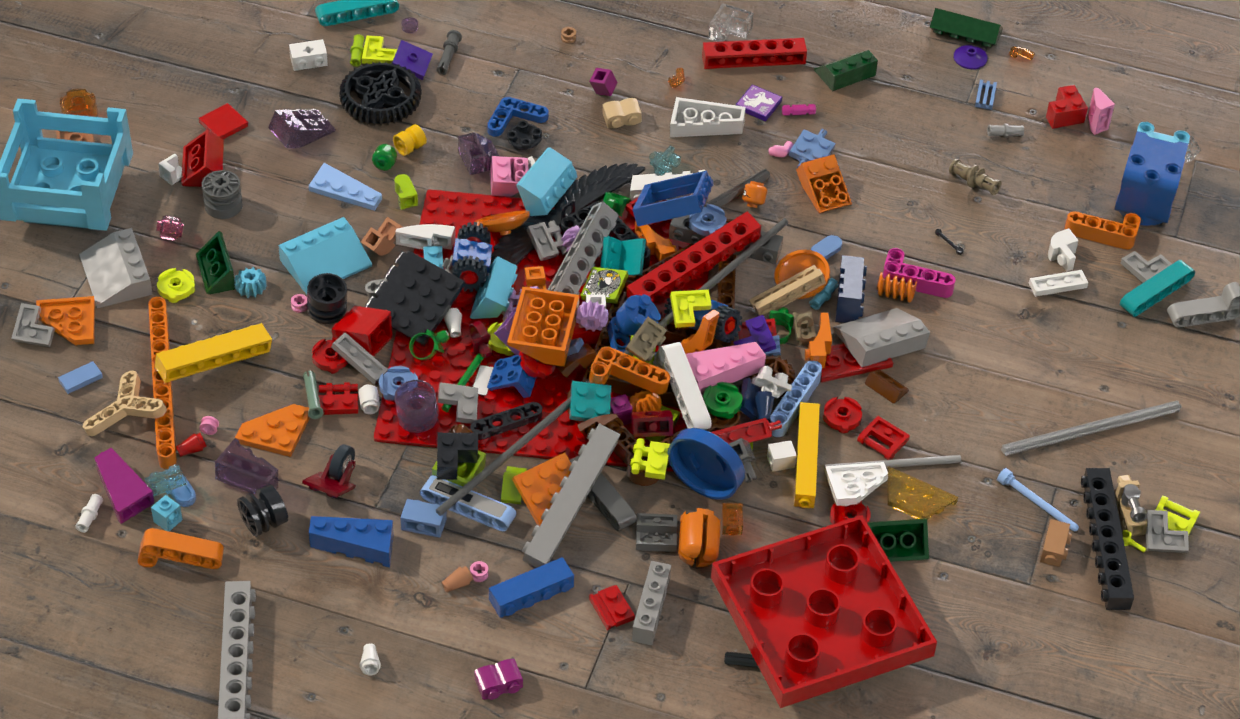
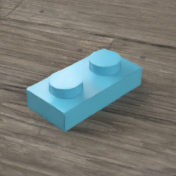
M442 246L423 247L424 259L443 269Z

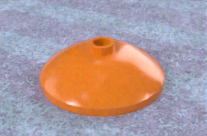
M530 211L501 213L478 219L475 222H477V226L480 223L483 224V228L487 227L490 232H500V235L511 234V230L521 226L529 218Z
M812 250L791 252L783 257L776 266L774 273L775 283L778 285L815 265L817 269L820 268L826 284L798 299L813 297L821 292L829 281V264L820 253Z

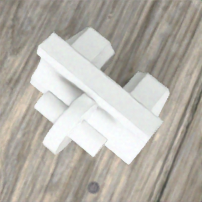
M768 366L760 368L758 376L752 379V384L761 387V391H770L772 396L779 398L785 391H791L792 385L788 384V375L777 373L774 378L772 377V368Z

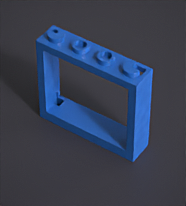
M707 170L645 184L632 209L637 226L702 212L713 186V179L708 175ZM694 193L693 195L684 196V197H680V198L671 199V200H667V201H662V202L656 203V201H661V200H665V199H669V198H674V197H678V196H683V195H687V194Z

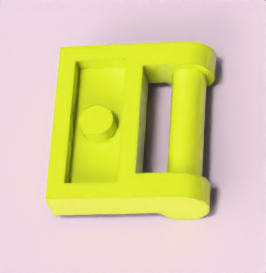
M1162 496L1155 510L1167 511L1164 510L1166 507L1190 518L1187 520L1168 511V530L1188 531L1189 536L1200 515V511H1192L1168 500V497Z

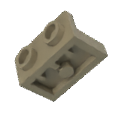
M647 317L625 349L640 360L650 362L655 355L653 350L656 345L660 347L666 339L663 335L667 330L650 317Z

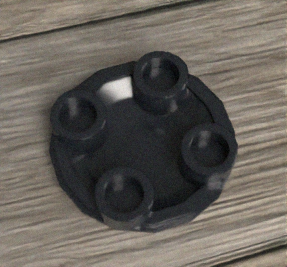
M521 120L518 122V125H515L507 132V140L514 148L531 149L542 140V130L525 120Z

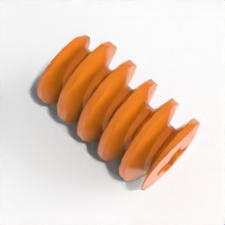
M881 272L877 285L878 295L882 296L885 292L886 297L889 298L892 293L893 299L900 295V301H904L907 297L908 303H911L915 295L917 281L912 285V279L905 283V278L902 277L900 282H898L897 276L890 280V274L883 278V273Z

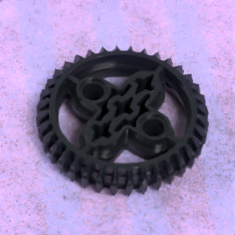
M380 61L379 63H366L365 66L359 65V68L349 71V74L345 75V78L342 80L339 92L340 102L350 117L360 120L361 123L366 121L367 125L369 123H373L374 126L376 124H381L382 126L383 123L389 125L390 122L396 123L397 120L402 122L403 118L407 119L408 115H412L413 111H416L421 102L422 89L418 77L410 69L407 70L406 66L400 67V64H388L387 61L385 63ZM399 81L411 90L410 96H406L404 90L398 87ZM352 90H355L358 97L363 99L362 105L350 97Z

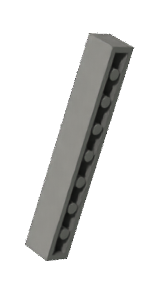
M598 424L596 430L591 429L587 437L589 442L587 445H582L578 453L580 455L578 461L574 460L569 468V471H571L568 477L564 476L559 487L562 489L559 493L555 492L550 501L552 503L551 508H546L542 514L541 519L543 522L540 526H535L531 534L533 536L532 541H527L522 550L524 562L536 568L550 563L615 449L620 437L619 433L601 424Z

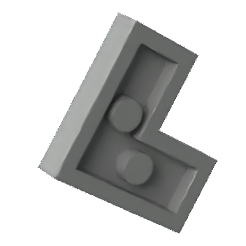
M1136 251L1123 257L1120 263L1142 283L1172 265L1161 254L1147 262Z
M21 303L11 339L15 342L50 347L55 329L54 327L37 324L41 312L40 306Z
M440 382L438 403L457 405L456 422L472 424L477 420L478 388Z
M1146 511L1148 515L1146 526L1147 551L1187 553L1189 551L1188 531L1168 530V511Z

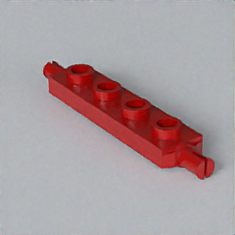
M766 418L711 433L717 435L728 444L740 438L752 443L770 438L772 431L781 429L782 424L779 425L781 423L779 420L769 423Z

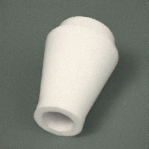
M450 308L444 316V321L450 336L456 338L461 336L462 313L457 308Z
M366 644L363 647L360 669L365 675H375L381 668V663L376 646L374 644Z

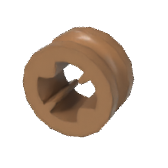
M572 27L563 28L561 30V40L564 43H573L576 40V30Z

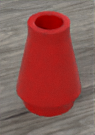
M194 433L175 447L180 457L203 451V448L207 447L201 433Z

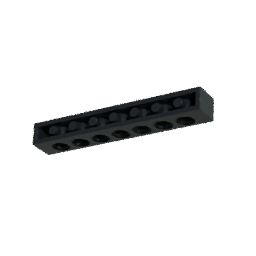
M1086 468L1084 476H1081V487L1085 490L1083 500L1087 504L1086 517L1090 519L1089 534L1093 536L1092 551L1096 552L1095 567L1099 568L1098 584L1102 585L1101 601L1105 602L1106 610H1131L1134 594L1110 468Z

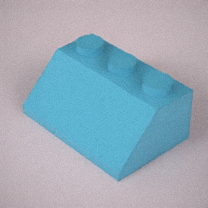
M498 256L490 265L489 272H487L484 286L482 288L479 287L470 318L498 317L502 311L505 312L510 304L508 298L514 289L512 285L517 278V274H515L516 265Z

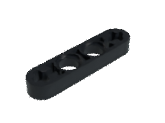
M530 402L476 420L471 424V430L474 433H478V440L486 439L540 420L543 408L537 402ZM518 415L521 418L519 420H512L511 416ZM496 421H500L503 423L501 426L498 427L493 425V423Z

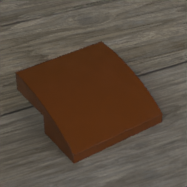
M586 343L578 353L567 356L565 367L555 366L567 378L579 364L586 369L598 353Z

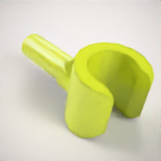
M1123 530L1124 546L1131 545L1144 553L1146 548L1131 539L1132 534L1130 531Z

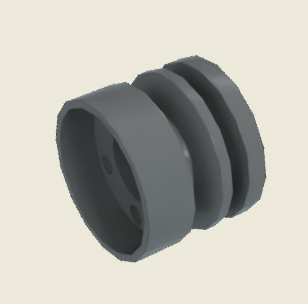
M219 170L209 173L204 177L202 191L205 211L208 215L218 219H228L236 216L243 207L238 176L231 171Z

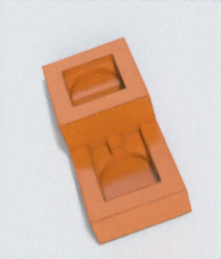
M543 266L525 268L527 287L538 286L539 289L547 290Z

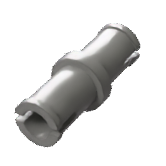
M1008 124L988 125L987 134L988 136H1003L1004 138L1008 136L1022 137L1024 135V126Z

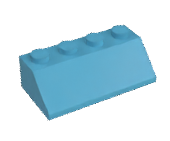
M547 148L516 184L525 209L530 211V216L547 215L576 180L577 172L569 159L554 149Z

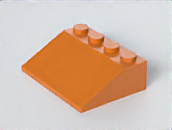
M522 287L507 345L545 364L565 367L576 324L579 295Z

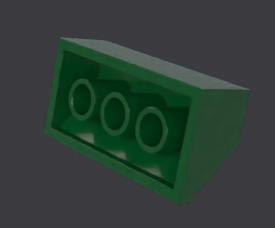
M935 8L930 24L933 33L943 35V32L950 34L949 37L955 39L963 37L966 38L965 41L974 44L976 41L982 42V46L989 48L992 45H997L1003 30L1000 24Z

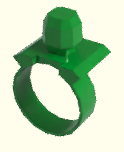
M606 192L603 202L621 217L626 204L632 201L628 197L612 192Z
M781 307L778 311L771 310L769 319L775 318V325L785 326L788 330V336L779 338L780 344H785L791 337L794 316L789 314L788 308Z
M427 329L426 333L416 334L411 339L409 345L410 352L417 359H431L437 351L444 353L441 343H446L450 336L446 330L440 331L436 335V333ZM429 335L434 341V349L428 357L418 358L414 354L413 344L419 336Z

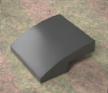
M637 513L636 550L677 552V515Z

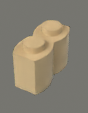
M627 98L620 102L610 101L603 104V116L607 128H619L623 125H636L642 122V113L636 98Z

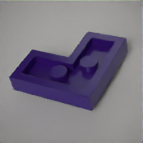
M764 315L746 320L750 337L734 342V346L756 342L764 353L776 349L775 341Z

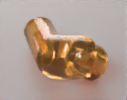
M1013 46L1009 51V56L1012 58H1017L1019 54L1032 60L1035 56L1034 52L1024 47Z
M677 68L676 76H672V79L668 78V83L671 87L676 88L685 82L683 68Z

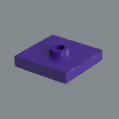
M401 40L392 63L393 65L400 64V67L406 66L407 70L410 69L412 73H415L416 77L423 80L433 53Z

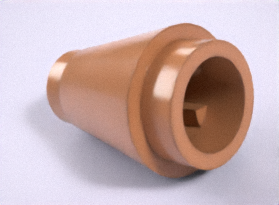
M464 566L457 568L441 583L448 593L470 585V582L474 579L469 569Z

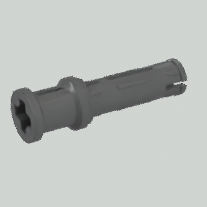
M450 30L447 33V40L443 44L444 51L436 69L439 74H442V71L443 75L447 74L453 54L458 51V43L462 40V34L459 31Z

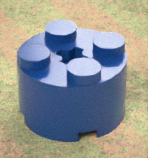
M633 295L617 310L615 324L622 334L631 336L636 334L647 317L658 323L661 315L648 295Z

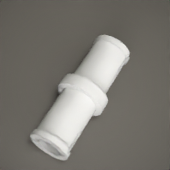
M92 494L87 506L83 507L81 517L75 526L78 531L87 532L92 521L96 519L97 511L103 502V498L100 495Z

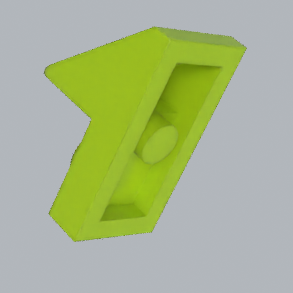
M507 466L506 472L503 475L501 502L521 505L522 497L512 478L527 471V468Z

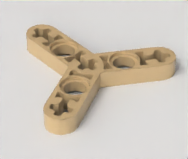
M128 371L121 376L117 401L87 419L83 423V428L88 436H95L127 415L159 418L166 413L167 408L160 399L138 397L141 380L136 371Z

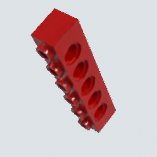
M804 38L704 42L702 47L704 69L806 64L807 58Z

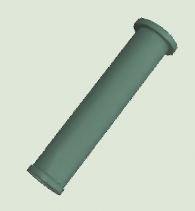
M306 371L303 374L309 405L308 416L312 419H319L323 416L324 412L320 406L316 376L313 371H308V376Z

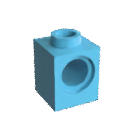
M167 495L151 507L153 522L165 531L172 530L183 520L180 505Z

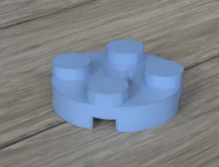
M711 204L703 207L702 212L689 216V228L697 234L706 237L726 225L724 211L720 207Z
M391 367L384 375L383 373L381 374L379 388L386 400H411L418 390V377L415 372L413 374L407 367Z

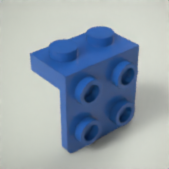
M521 355L499 359L495 362L487 388L492 391L515 386L523 398L531 396L536 378L529 376L520 365L522 361Z

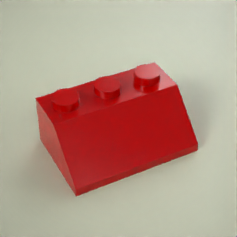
M209 129L183 147L182 186L202 187L204 177L214 171L223 170L224 140Z

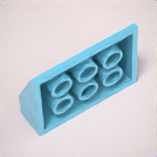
M344 217L278 245L280 261L306 295L308 283L314 276L331 273L345 279L372 267V262L354 229Z

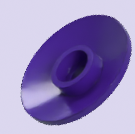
M972 45L957 48L953 56L954 61L959 66L971 70L982 68L986 65L988 59L984 50Z

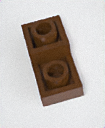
M607 414L591 418L577 426L580 432L587 438L591 429L596 430L598 424L613 431H617L624 424L616 414Z

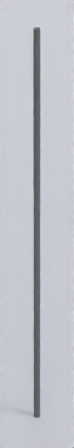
M783 218L698 290H710L782 230L789 223L788 220ZM673 311L658 324L664 328L674 320ZM627 350L623 352V353H626V354H628V355H630V356L633 355L632 353H630V352L627 351ZM570 397L436 509V513L439 516L443 515L569 409Z

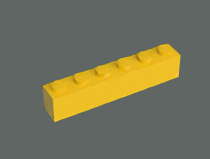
M262 323L251 325L247 328L234 330L226 334L216 335L212 338L157 353L155 368L164 383L268 353L271 349L272 338Z

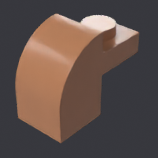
M387 217L378 231L371 227L361 243L380 256L386 255L396 246L393 243L396 240V229L403 227Z

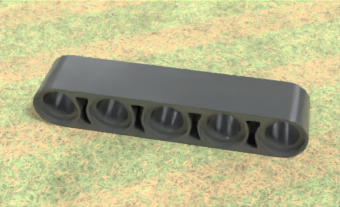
M580 455L571 459V464L574 460L578 461ZM600 473L588 494V498L615 530L620 531L636 523L637 518L632 508L604 475Z

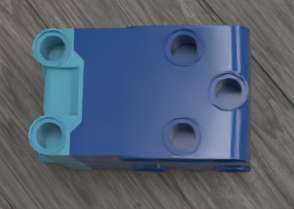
M1141 122L1138 125L1134 143L1131 146L1114 210L1119 211L1123 217L1128 213L1137 214L1141 218L1140 225L1151 226L1162 222L1168 223L1172 209L1171 206L1176 196L1190 135L1181 130L1176 131L1174 136L1154 132L1153 124Z

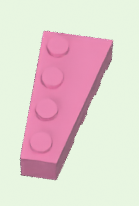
M756 342L688 353L686 357L701 395H703L705 389L710 385L713 387L719 382L731 384L758 373L760 368L765 366L766 354Z

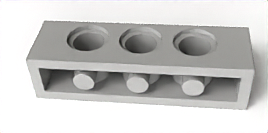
M655 561L650 563L633 624V642L653 645L670 582V564Z

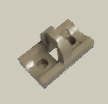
M793 312L796 339L799 341V345H809V341H814L816 338L812 312Z

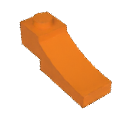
M635 220V232L638 238L646 239L645 245L650 249V255H655L658 262L677 252L676 246L672 245L669 238L661 237L648 224L637 226Z
M713 309L703 316L696 334H692L681 342L685 354L704 351L712 345L719 312Z
M821 313L819 332L814 341H809L808 349H805V361H817L822 365V368H825L826 354L831 352L832 336L829 314Z

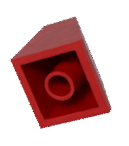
M354 306L345 313L338 323L334 324L332 327V338H339L344 333H347L374 357L392 338L391 312L382 309Z

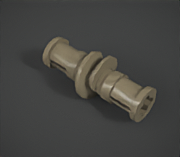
M954 159L950 164L949 173L957 174L964 180H967V185L971 188L978 186L990 191L992 195H996L1001 188L1002 182L998 179L990 178L985 174V169H979L978 165L971 167L961 163L959 159Z

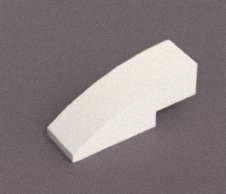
M414 225L398 228L395 231L397 245L424 250L423 247L442 246V248L452 250L456 239L455 227L448 225Z

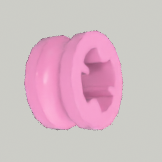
M303 294L294 295L291 298L292 310L297 313L306 311L307 297Z
M212 416L203 417L199 426L200 431L207 435H214L217 432L219 421Z
M477 561L470 566L473 581L483 582L488 578V566L486 563Z

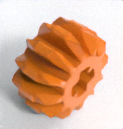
M641 390V392L635 393V396H631L629 400L633 408L632 412L661 411L662 400L660 396L648 390Z

